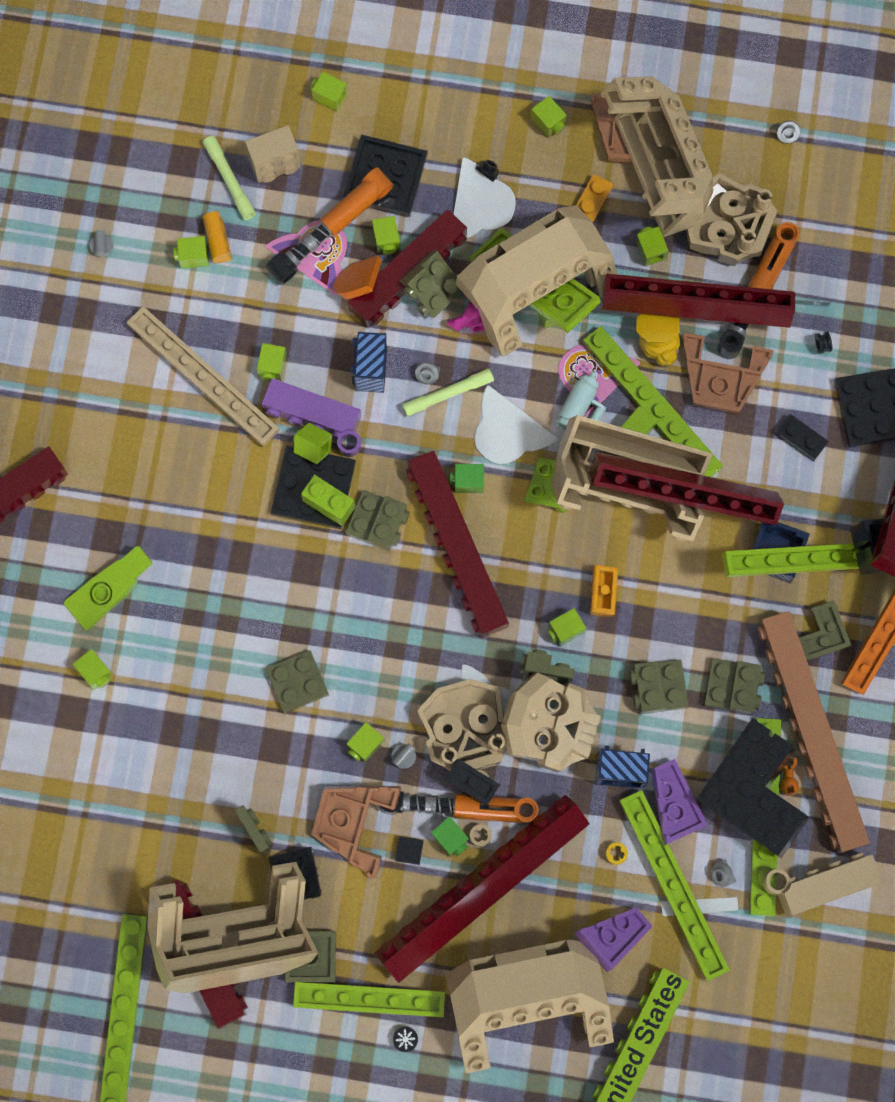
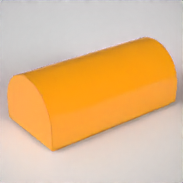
M217 210L205 214L202 220L212 261L214 263L232 261L233 258L223 218Z
M601 565L593 566L589 614L600 617L615 615L618 568Z

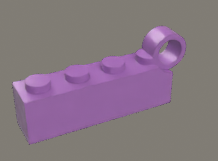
M273 378L271 379L262 402L263 411H266L265 413L268 416L286 418L289 423L296 426L311 423L332 434V437L337 440L338 450L342 455L353 457L359 453L361 439L355 431L361 418V409ZM346 438H353L357 441L356 447L351 450L344 449L341 443Z

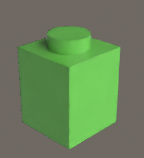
M455 464V471H450V486H455V493H483L484 464Z
M450 816L431 832L433 838L450 857L454 853L456 856H459L468 848L466 843L469 841V838Z

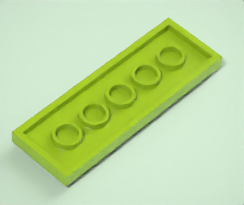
M500 228L469 257L470 262H473L479 255L513 235ZM571 279L529 306L568 334L601 302L599 296L575 279Z

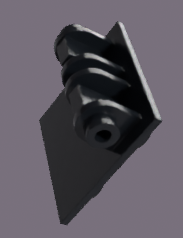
M312 846L269 857L271 871L274 865L291 862L297 863L306 881L304 900L322 896V889H320L318 879L319 874H317L318 868L315 864V853Z

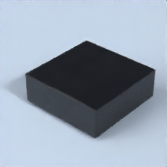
M399 836L395 862L420 865L424 840Z

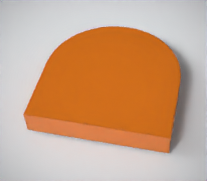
M376 255L356 262L343 270L334 282V290L337 295L344 299H352L372 292L382 262L379 256Z

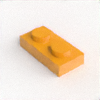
M593 174L577 203L579 209L592 223L595 222L614 186L613 183Z

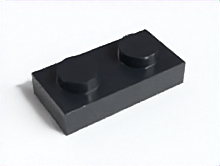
M791 414L775 434L813 462L829 442Z
M460 759L456 760L445 778L446 781L488 806L500 784Z

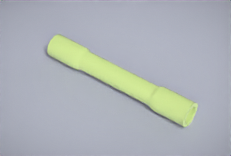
M215 136L205 138L203 144L231 192L240 214L244 220L253 218L256 212L234 176Z
M487 368L462 381L405 402L402 406L408 417L458 394L494 381L490 369Z

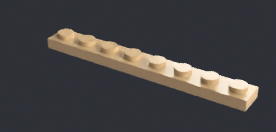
M144 306L127 321L131 329L263 447L280 431L276 424Z

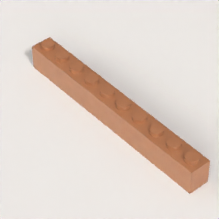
M790 611L762 619L759 623L760 627H757V632L760 640L765 641L767 650H765L766 659L769 664H773L775 673H773L774 682L782 690L781 702L784 709L789 711L791 731L797 734L799 740L796 743L800 756L805 757L807 763L804 766L808 779H812L815 786L812 789L816 802L821 804L823 810L820 813L824 826L829 827L831 833L829 836L830 845L833 850H837L838 854L870 844Z

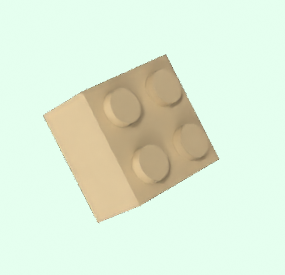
M289 125L245 141L248 159L258 183L271 182L277 176L283 174L290 175L301 168L299 150Z

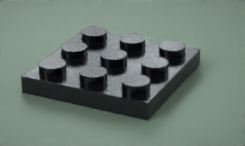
M361 134L343 198L354 190L371 170L378 167L394 186L387 195L380 200H376L369 207L410 217L428 151Z
M895 368L835 378L834 383L848 447L895 440Z
M286 446L271 515L341 530V525L303 502L301 493L315 474L349 496L356 460L328 454L318 464H315L294 453V447Z

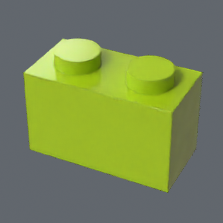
M315 474L301 493L303 502L341 526L344 525L356 507L354 499Z

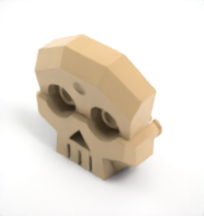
M718 173L713 177L714 192L705 213L689 229L685 230L689 248L699 253L718 256V261L732 266H736L748 258H760L777 214V209L771 202L772 193L768 189H763L749 183L744 187ZM735 203L737 206L731 207L729 204ZM722 232L725 236L719 237L717 233Z
M534 673L511 693L501 725L508 756L537 760L540 767L554 772H561L569 765L589 758L591 745L593 744L601 715H597L591 706L586 689L571 683L562 685L540 673ZM551 700L556 704L554 709L550 707ZM571 724L568 732L565 726ZM541 735L545 738L544 744H541L539 742V737Z
M468 679L437 688L417 710L429 736L426 745L431 762L443 766L449 771L457 759H460L476 770L497 766L502 762L507 748L501 727L503 712L500 687ZM486 716L488 721L482 724L478 721V718ZM446 725L452 727V732L449 734L443 731ZM469 740L478 746V748L465 751Z

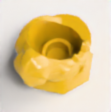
M639 314L636 318V332L639 334L641 350L648 358L655 359L660 366H671L676 361V351L680 346V336L678 334L680 333V318Z

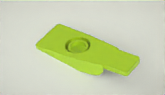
M136 546L121 560L114 562L64 601V605L84 630H90L127 597L137 585V578L153 562L141 547Z

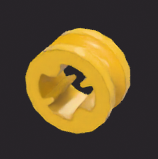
M619 842L610 844L605 851L606 860L612 865H620L625 862L628 857L626 846ZM615 847H619L620 853L623 854L622 859L618 858L619 861L613 860V855L610 854V850L614 851Z

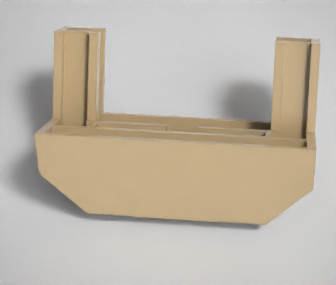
M652 76L614 78L603 90L601 96L606 98L609 105L607 109L608 114H617L614 119L645 192L642 195L643 199H647L651 207L649 214L655 217L663 237L689 229L705 213L714 188L712 173L680 97Z
M577 205L558 208L479 255L457 276L456 285L478 309L489 342L504 357L523 346L513 314L583 272L586 282L591 288L596 285L598 295L602 298L606 273L617 274L613 255L594 224Z
M580 415L569 418L559 444L551 482L555 499L559 506L568 510L572 508L580 510L581 502L578 493L581 495H595L603 501L610 502L613 500L620 502L621 505L628 508L638 507L649 514H655V512L663 514L673 538L679 541H685V539L694 541L704 518L701 509L595 486L592 483L589 471L595 453L600 452L704 475L713 453Z
M291 862L272 866L268 904L182 920L183 901L181 896L175 897V883L150 887L148 931L156 970L164 989L179 993H189L281 975L311 962L318 954V951L302 921L306 881L297 863Z
M564 940L472 959L446 973L465 1073L490 1069L484 1032L581 1012L589 1048L614 1043L610 1009L598 959L581 941Z

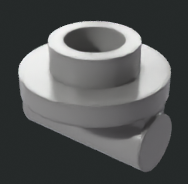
M794 121L777 123L776 132L779 140L784 143L795 142L800 136V125Z
M97 230L95 231V236L90 241V249L94 255L105 257L112 252L113 241L105 234V231Z
M429 362L417 363L415 376L419 382L433 384L437 381L440 367Z
M409 743L395 747L391 755L392 763L400 769L410 768L416 760L415 749Z
M726 859L712 867L711 877L716 885L727 887L737 882Z

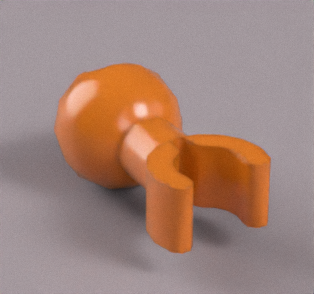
M796 757L793 758L790 769H788L787 765L783 768L784 779L780 782V790L787 796L795 795L799 790V784L794 778L793 771L797 766Z

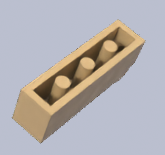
M862 852L850 856V862L843 865L841 861L826 865L828 868L826 871L819 873L817 868L804 873L805 878L798 881L796 877L790 878L784 870L774 869L764 875L762 883L764 889L769 894L778 895L786 917L881 884L883 881L873 855L864 857ZM773 874H778L783 880V886L780 890H775L770 885V877Z

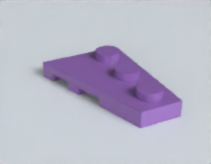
M670 760L653 768L651 772L664 846L707 826L708 824L676 760Z
M636 907L590 927L583 928L574 934L598 959L602 968L609 972L652 928V925Z

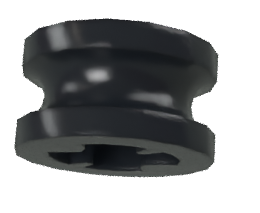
M827 331L823 335L815 334V345L819 354H823L824 351L832 352V340Z

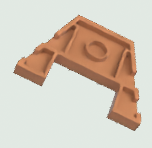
M591 93L590 101L608 161L632 163L615 122V117L608 114L607 109L609 105L606 98H602L601 94Z
M684 332L682 339L692 405L739 415L770 361L774 350L753 346L748 369L701 360L705 336Z
M325 787L311 835L335 853L338 852L348 859L349 863L354 867H359L367 873L368 877L375 879L382 856L358 848L369 807L373 803L394 810L397 806L402 787Z

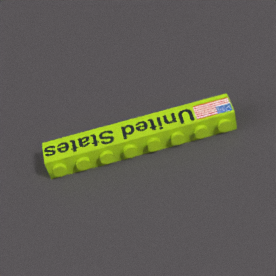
M661 968L659 972L654 971L648 983L652 987L648 995L643 993L637 1005L641 1009L637 1017H631L626 1027L629 1033L625 1040L620 1039L615 1049V1052L618 1053L615 1062L610 1061L603 1074L607 1078L603 1086L598 1084L592 1098L595 1099V1102L632 1101L690 983L689 981L665 968Z

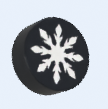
M410 1027L399 1028L393 1036L394 1046L401 1052L412 1051L418 1044L417 1033Z

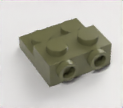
M432 250L400 280L405 287L403 289L404 293L410 299L416 301L418 304L416 308L424 317L435 318L451 303L449 299L460 289L456 285V275L436 250Z
M363 490L345 533L347 536L390 552L392 546H397L400 540L401 533L398 532L401 524H406L410 511H407L406 503Z
M535 649L533 652L528 651L527 654L522 653L519 674H523L522 682L532 674L540 673L563 685L572 684L575 669L570 668V665L564 663L551 665L552 655H547V652L544 650Z
M712 658L704 706L752 715L755 709L759 710L761 695H757L758 686H763L765 672L761 671L762 665Z
M681 660L634 664L633 670L630 671L631 685L636 686L637 694H633L635 709H639L640 715L689 708Z

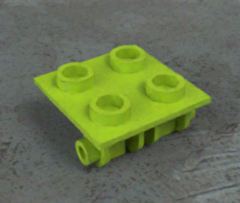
M538 458L525 502L554 507L556 511L565 513L567 509L557 504L551 485L556 461Z

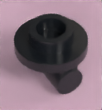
M491 160L480 161L475 168L492 182L495 179L497 180V176L500 173L497 164Z

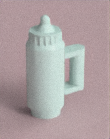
M592 372L589 376L582 375L573 386L557 415L558 420L556 424L562 429H566L569 418L576 415L584 416L590 404L596 408L591 419L600 421L606 407L594 400L599 383L595 380V372Z

